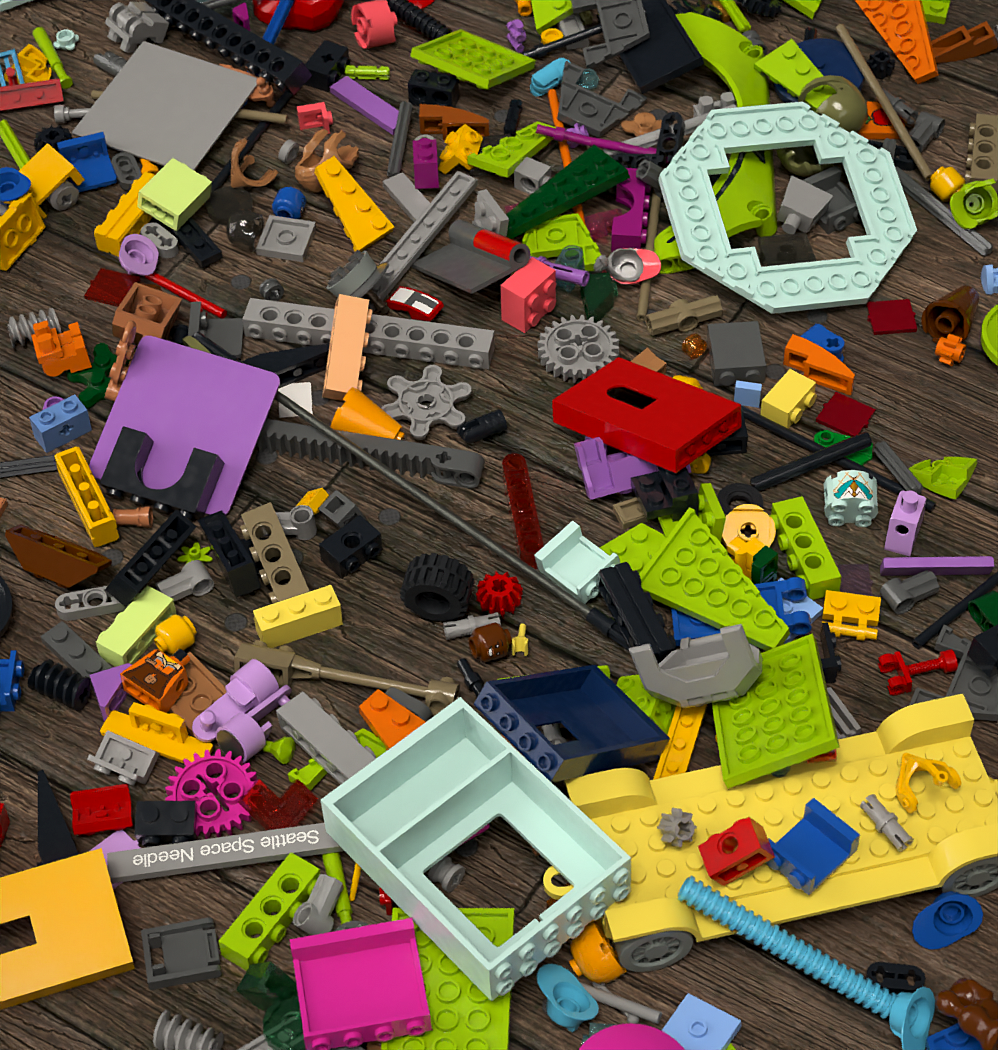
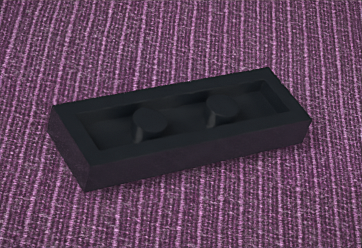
M191 217L177 231L165 225L168 231L177 238V241L201 268L223 258L222 251Z

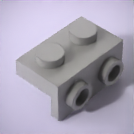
M107 730L96 755L89 754L87 760L96 763L93 769L110 775L111 770L119 773L118 780L134 786L137 781L146 785L160 753Z

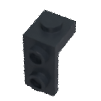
M828 622L822 623L820 634L824 658L821 659L825 682L829 684L836 683L837 672L841 671V658L839 654L835 655L836 636L834 632H830Z

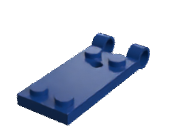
M792 577L782 581L754 584L767 604L773 607L776 615L789 627L790 633L804 635L811 631L810 614L805 611L784 614L782 598H786L789 601L804 599L807 596L804 579ZM671 607L676 647L680 646L682 638L690 637L695 639L721 633L720 629Z

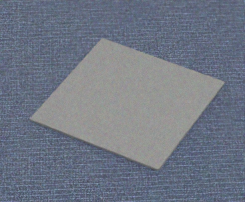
M143 41L75 127L72 135L82 137L103 132L107 147L130 153L133 156L165 166L174 158L195 171L258 86L256 83L257 78Z

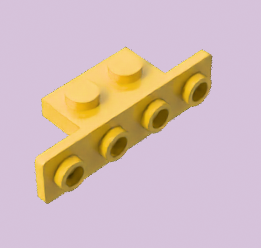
M133 702L128 710L129 715L112 710L100 729L103 736H105L108 730L159 752L160 756L184 763L183 759H187L190 762L195 761L194 753H197L202 758L204 757L205 750L208 749L210 754L213 751L212 743L203 742L188 735L185 719L174 713L168 714L159 711L147 704L141 705Z

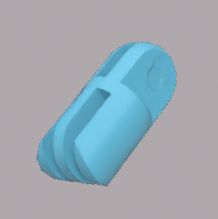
M565 58L556 59L533 74L530 84L532 95L536 97L542 96L550 89L561 84L564 64L566 61H570Z

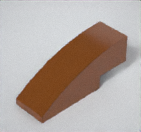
M987 21L969 30H966L963 25L931 41L936 63L960 61L998 48L996 36Z
M420 104V134H443V140H445L450 132H456L466 124L483 137L482 140L490 139L489 119L449 106Z

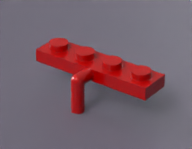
M12 67L6 69L9 86L0 87V111L64 102L60 78L18 84L16 71Z

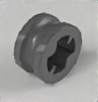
M269 278L262 282L259 287V293L265 300L278 301L284 294V288L277 279Z

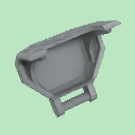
M742 624L720 628L721 633L695 639L690 637L682 638L680 649L672 651L659 664L650 644L629 648L645 690L651 696L683 709L699 707L718 701H728L739 697V695L744 696L762 673L763 658L760 650L749 644Z

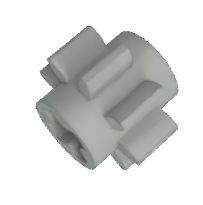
M672 808L671 814H661L662 819L657 829L663 834L661 838L663 842L682 847V840H693L692 836L697 826L691 820L692 813L682 812V809Z

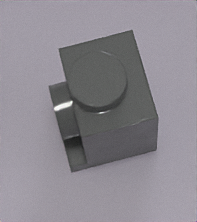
M335 490L318 508L324 517L338 529H341L359 515L366 519L356 504L338 490Z

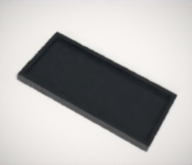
M641 0L643 8H645L647 13L646 21L650 38L618 54L641 94L705 64L701 54L666 0ZM596 15L599 24H601V23H600V19H599V15Z

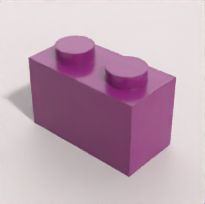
M421 138L413 140L415 189L439 188L436 139Z

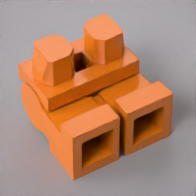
M46 320L33 324L35 334L31 335L36 356L39 364H42L44 373L48 376L55 377L69 369L71 373L92 367L78 322L69 324V330L59 334L56 328L50 329Z

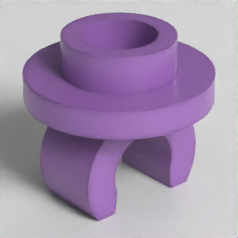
M579 123L574 124V128L566 130L589 136L584 125L580 126ZM567 141L570 148H575L579 145L578 143Z

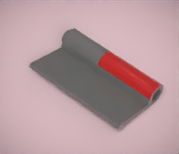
M459 219L454 221L449 227L448 233L451 243L415 261L412 264V268L473 294L524 267L530 259V249L521 242Z

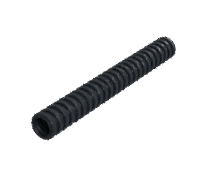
M387 0L390 11L395 12L396 17H400L402 21L410 24L411 27L416 28L417 31H420L429 39L434 40L452 33L451 28L446 27L443 23L441 24L433 16L430 17V14L425 13L424 10L415 6L409 0Z

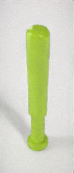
M42 27L35 28L33 37L48 59L47 61L52 70L60 78L61 88H70L73 80L64 71L63 64L46 30Z
M340 853L321 854L326 874L338 879L344 886L335 905L337 916L340 917L341 924L352 921V908Z

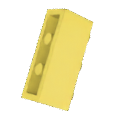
M332 585L253 610L257 634L260 641L265 642L269 648H275L343 625L341 605Z

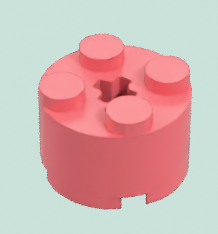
M373 0L359 3L352 7L351 21L352 25L357 26L358 31L354 32V35L361 48H372L395 42L394 26L397 25V17L395 12L390 11L387 0Z

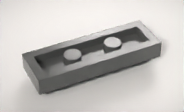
M63 621L40 636L42 643L72 672L80 673L82 678L85 676L90 678L91 674L112 668Z

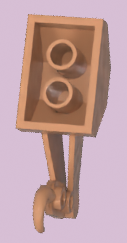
M137 282L133 284L116 309L112 323L113 336L119 338L120 341L115 355H117L116 363H113L109 374L111 379L105 393V399L113 402L116 400L134 356L135 345L131 343L138 345L145 336H154L168 341L171 328L180 309L182 298ZM127 359H129L130 362H129L128 366L126 367L125 365H126Z

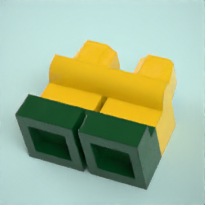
M737 536L727 545V552L733 555L731 559L741 567L743 574L749 577L753 584L777 581L778 553L754 537L746 542Z

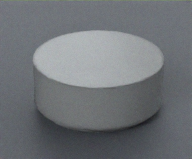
M291 139L287 140L279 151V160L286 164L292 163L298 155L299 144Z

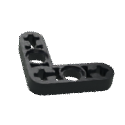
M669 112L663 117L656 154L620 153L612 158L619 164L624 162L625 165L622 166L625 168H630L629 166L637 168L645 159L661 168L666 166L667 160L670 164L672 158L682 147L685 122L681 114ZM676 120L678 123L673 126V134L670 125ZM675 141L674 148L671 150L664 149L666 142Z

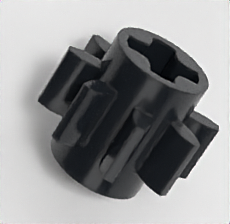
M876 51L874 54H870L869 60H867V64L876 79H885L888 75L891 76L892 70L895 69L896 60H890L891 54L887 51Z

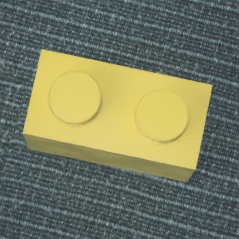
M789 369L762 399L761 415L786 428H789L793 423L796 424L800 420L803 411L807 407L810 408L816 400V382Z

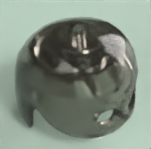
M249 209L235 211L230 216L226 226V234L230 243L243 251L256 252L254 243L255 238L263 229V216Z

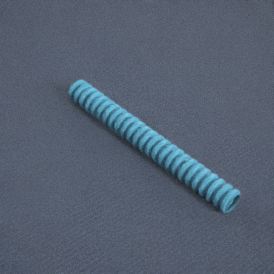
M691 875L684 881L678 892L679 901L685 900L687 901L686 905H694L696 911L703 910V915H711L714 921L720 920V925L722 926L727 924L729 930H737L739 936L744 934L745 939L748 941L753 939L755 945L761 944L762 949H770L772 955L778 954L779 959H787L789 965L796 964L795 967L798 970L803 968L805 974H813L812 977L815 980L820 978L822 984L828 983L829 988H837L839 994L846 993V998H854L857 1004L863 1003L865 1009L870 1007L871 1012L874 1014L880 1013L879 1016L884 1019L890 1015L891 1006L897 997V994L894 992L889 994L887 988L881 989L880 984H872L870 978L863 979L864 976L861 973L856 975L854 969H846L847 966L844 963L839 965L837 959L831 960L828 954L822 955L820 949L813 950L811 944L805 945L804 940H796L794 934L789 936L787 930L783 929L781 931L778 925H770V920L763 921L761 915L755 916L754 911H746L744 905L737 906V901H729V897L726 895L720 896V891L718 890L713 892L711 886H703L701 880L696 882L694 876Z

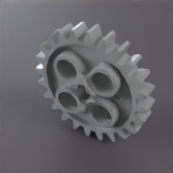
M571 315L569 321L561 317L560 324L552 321V328L546 326L545 333H540L538 358H541V366L546 365V372L554 370V377H558L560 374L563 375V381H566L569 377H572L573 383H576L578 378L584 380L619 357V339H616V332H611L610 325L603 327V320L595 323L593 316L589 320H585L584 315H581L579 320H576Z

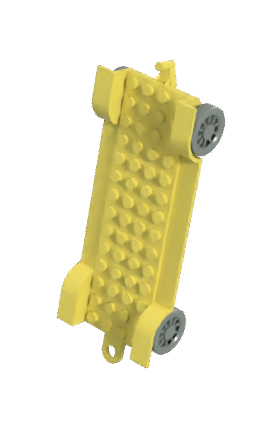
M958 694L907 706L887 717L875 732L838 739L840 747L826 754H820L799 764H793L772 774L758 777L729 789L723 781L721 765L650 780L644 772L632 768L611 769L564 780L570 801L631 857V889L629 894L622 901H616L605 910V914L600 918L605 937L613 939V943H615V950L621 966L635 972L662 969L678 962L688 954L693 946L692 934L695 936L696 942L737 933L735 929L733 931L729 930L727 924L724 926L720 925V920H712L711 915H703V910L696 911L694 905H686L687 901L678 900V892L681 886L691 875L695 877L696 882L701 880L703 886H711L713 892L716 890L720 891V896L726 895L729 897V901H737V906L744 905L746 911L752 910L755 916L761 915L763 921L770 920V925L941 887L943 893L953 891L969 895L973 898L998 888V780L987 775L971 739L974 718L964 695ZM909 753L921 758L945 762L948 767H952L957 771L961 779V786L954 789L947 782L942 786H936L933 782V776L928 771L913 773L910 777L909 786L918 800V805H916L917 809L915 812L908 813L898 801L895 790L902 755ZM875 794L888 812H893L898 817L897 822L914 839L911 845L905 844L908 848L904 851L898 852L887 836L876 830V824L860 808L862 801L869 803L865 799L869 795ZM813 797L860 834L857 851L810 895H807L801 889L793 887L786 876L778 870L771 869L767 863L722 886L709 877L698 848L710 836L732 827L736 821L747 817L762 825L767 837L776 843L804 818L805 805ZM672 808L682 809V812L692 813L691 820L697 826L692 836L693 840H682V847L663 842L661 840L663 834L657 829L662 819L661 814H671ZM551 866L544 874L543 886L545 892L551 898L559 900L572 890L574 886L572 884L567 887L554 886L551 883V879L560 873Z

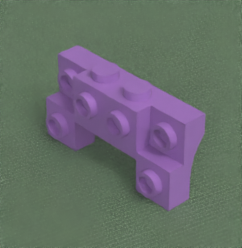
M600 437L574 443L586 494L590 500L617 492L620 494L630 493L633 491L631 477L656 472L655 464L623 451L606 456L603 440ZM688 464L686 468L691 473L690 464Z

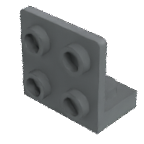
M191 302L188 336H193L195 332H200L230 354L238 358L242 357L243 318L208 319L207 312L202 310L201 302Z

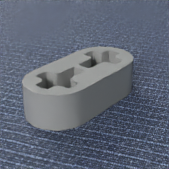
M147 223L141 228V235L147 237L156 245L160 257L172 258L178 254L177 238L161 225Z

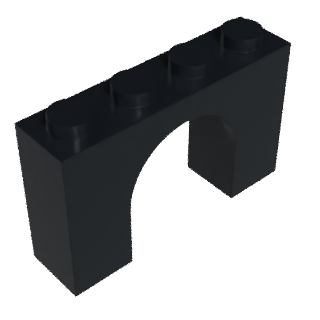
M123 426L99 483L106 490V494L116 499H121L122 496L130 498V502L142 507L145 506V503L154 506L153 509L164 514H168L169 511L174 512L177 509L190 521L193 518H203L225 464L219 455L193 448L182 477L174 485L165 489H151L146 487L143 482V469L154 441L147 433Z

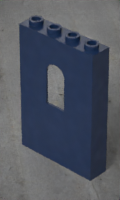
M596 665L487 681L474 702L479 711L551 783L656 761L671 739ZM562 723L578 740L553 745L536 727Z

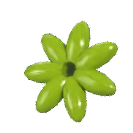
M195 542L192 548L182 547L185 555L178 557L177 560L182 563L186 562V564L193 560H200L205 563L211 562L212 557L207 555L211 548L205 547L200 549L199 543Z

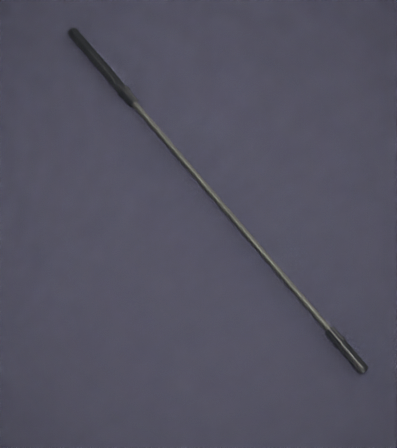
M195 332L192 336L211 354L243 363L240 358L230 354L200 332ZM277 391L274 398L276 401L586 616V621L600 630L603 635L610 637L629 650V646L613 617L610 618L596 607L592 609L287 396ZM708 703L707 706L712 708V703Z

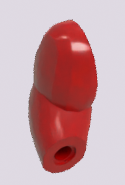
M253 0L254 15L260 21L269 24L280 0ZM295 0L282 29L315 31L328 27L338 16L345 0Z

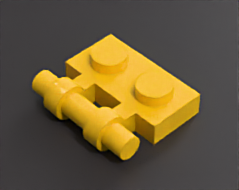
M826 590L822 619L833 620V623L828 622L830 632H834L836 637L840 638V635L856 637V640L865 641V638L876 640L878 629L867 628V625L878 626L881 597ZM842 622L855 623L858 626L845 625Z

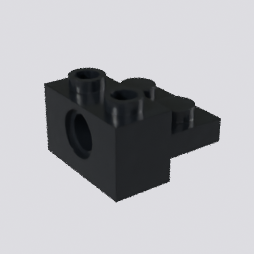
M656 465V472L631 477V487L647 520L670 515L673 522L679 521L689 507L694 509L698 516V491L686 467L674 473Z

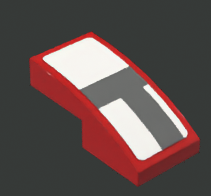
M399 286L386 301L390 309L408 311L412 319L432 321L444 307L443 302L419 290Z

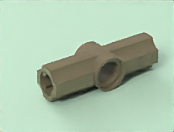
M717 295L689 302L687 299H678L668 309L645 315V323L650 335L660 334L677 328L681 332H688L693 330L698 325V322L722 316L723 309Z

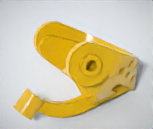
M904 753L895 790L897 799L908 813H913L917 809L916 805H918V800L909 786L910 777L913 773L928 771L933 776V782L936 786H942L947 782L952 788L957 789L962 783L957 771L952 767H948L945 762Z

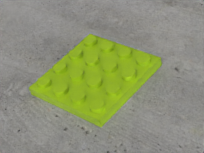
M462 29L413 47L410 56L419 60V63L423 65H432L438 68V71L442 73L456 75L457 79L461 81L475 83L480 89H489L513 77L524 74L534 69L536 62L535 59Z

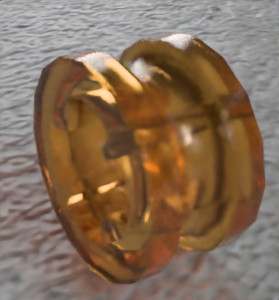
M697 333L688 336L682 344L683 352L687 353L691 359L701 356L707 348L706 341L701 339V336Z

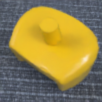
M705 453L691 462V472L697 474L707 473L711 464L710 456Z

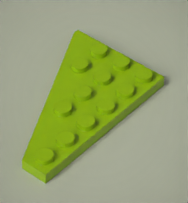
M689 507L639 574L643 591H648L652 599L715 628L720 629L726 626L742 624L748 642L763 650L768 651L783 645L790 635L789 627L776 615L773 607L767 604L760 591L749 577L743 574L741 567L731 559L717 537L713 536L708 526L703 524L698 518L695 510Z

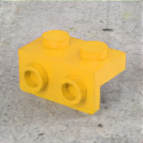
M466 124L456 132H450L445 139L446 147L439 157L441 162L438 170L447 174L458 163L471 170L474 166L467 164V156L472 153L478 155L483 137Z

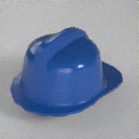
M4 167L0 168V204L8 206L10 204H6L3 201H11L23 196L30 189L31 181L18 170Z
M949 891L940 894L931 905L918 913L913 921L912 933L914 939L920 946L927 949H940L952 944L962 937L971 934L980 926L983 918L981 905L975 898L958 892Z

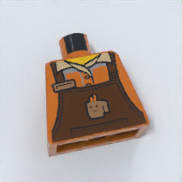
M178 649L170 657L160 650H153L120 674L123 689L143 704L151 705L159 711L168 713L188 685L184 666L190 661V657L182 649Z

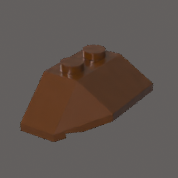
M22 524L5 532V537L22 568L33 573L37 578L56 582V585L59 587L70 588L112 564L111 559L100 553L40 530L30 529Z

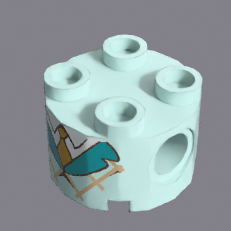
M857 470L837 472L836 478L831 479V475L826 478L824 482L825 516L828 518V523L835 527L842 526L844 523H855L858 527L870 526L871 520L878 514L877 480L874 477L870 479L869 473Z

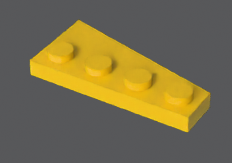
M335 156L315 168L314 173L327 198H330L334 206L333 210L336 216L340 218L347 238L350 237L354 245V251L359 250L362 252L393 231L394 225Z

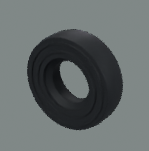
M744 483L727 485L717 495L725 517L729 512L733 511L729 503L735 499L745 500L749 504L757 505L762 509L764 506L760 492L753 486Z

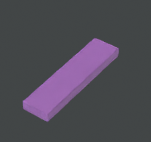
M348 76L330 86V93L394 135L399 113L397 109Z
M992 556L884 558L880 565V576L917 575L926 570L928 572L932 571L934 575L990 574L994 567V559Z

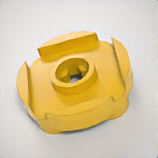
M743 504L735 507L733 511L726 515L722 534V542L726 546V550L727 545L737 536L746 542L751 539L745 537V534H741L740 530H744L746 525H749L751 530L756 531V534H752L751 538H756L768 547H771L776 532L775 523L771 516L769 517L761 507L753 504Z

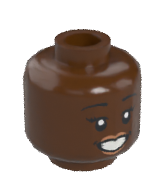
M491 623L475 628L472 632V637L468 639V643L474 658H479L482 662H489L505 657L508 653L509 645L512 644V639L507 629H503L498 623Z

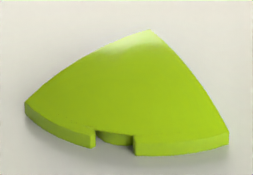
M944 457L943 460H936L932 464L931 460L928 459L911 466L909 470L923 487L939 495L957 499L969 482L977 465V459Z

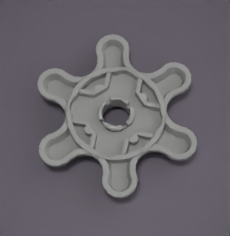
M437 365L425 367L422 378L417 381H408L398 375L392 376L387 380V386L390 391L399 397L397 401L386 404L381 409L394 420L403 419L410 421V434L416 440L425 439L432 425L441 423L448 425L452 429H457L465 423V415L456 410L453 405L469 398L472 392L471 386L465 382H459L454 385L442 383L440 380L442 369ZM423 401L431 402L429 408L427 405H422L420 403Z

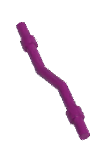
M538 124L536 129L537 134L553 137V140L560 142L566 140L590 147L595 144L598 148L628 154H656L657 148L653 147L647 149L565 131L566 128L558 126L552 128Z

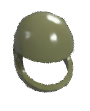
M828 75L815 78L802 89L798 102H804L806 95L818 86L829 85L833 87L837 93L826 99L816 111L839 122V127L849 133L851 131L857 133L865 125L868 119L867 102L859 89L850 80L842 76Z

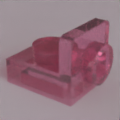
M621 208L584 217L592 240L608 236L607 227L613 225V217L622 215Z

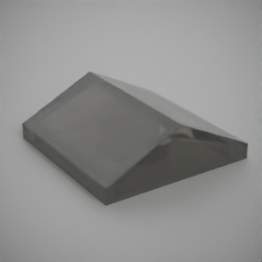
M806 232L758 237L761 261L764 267L817 261Z

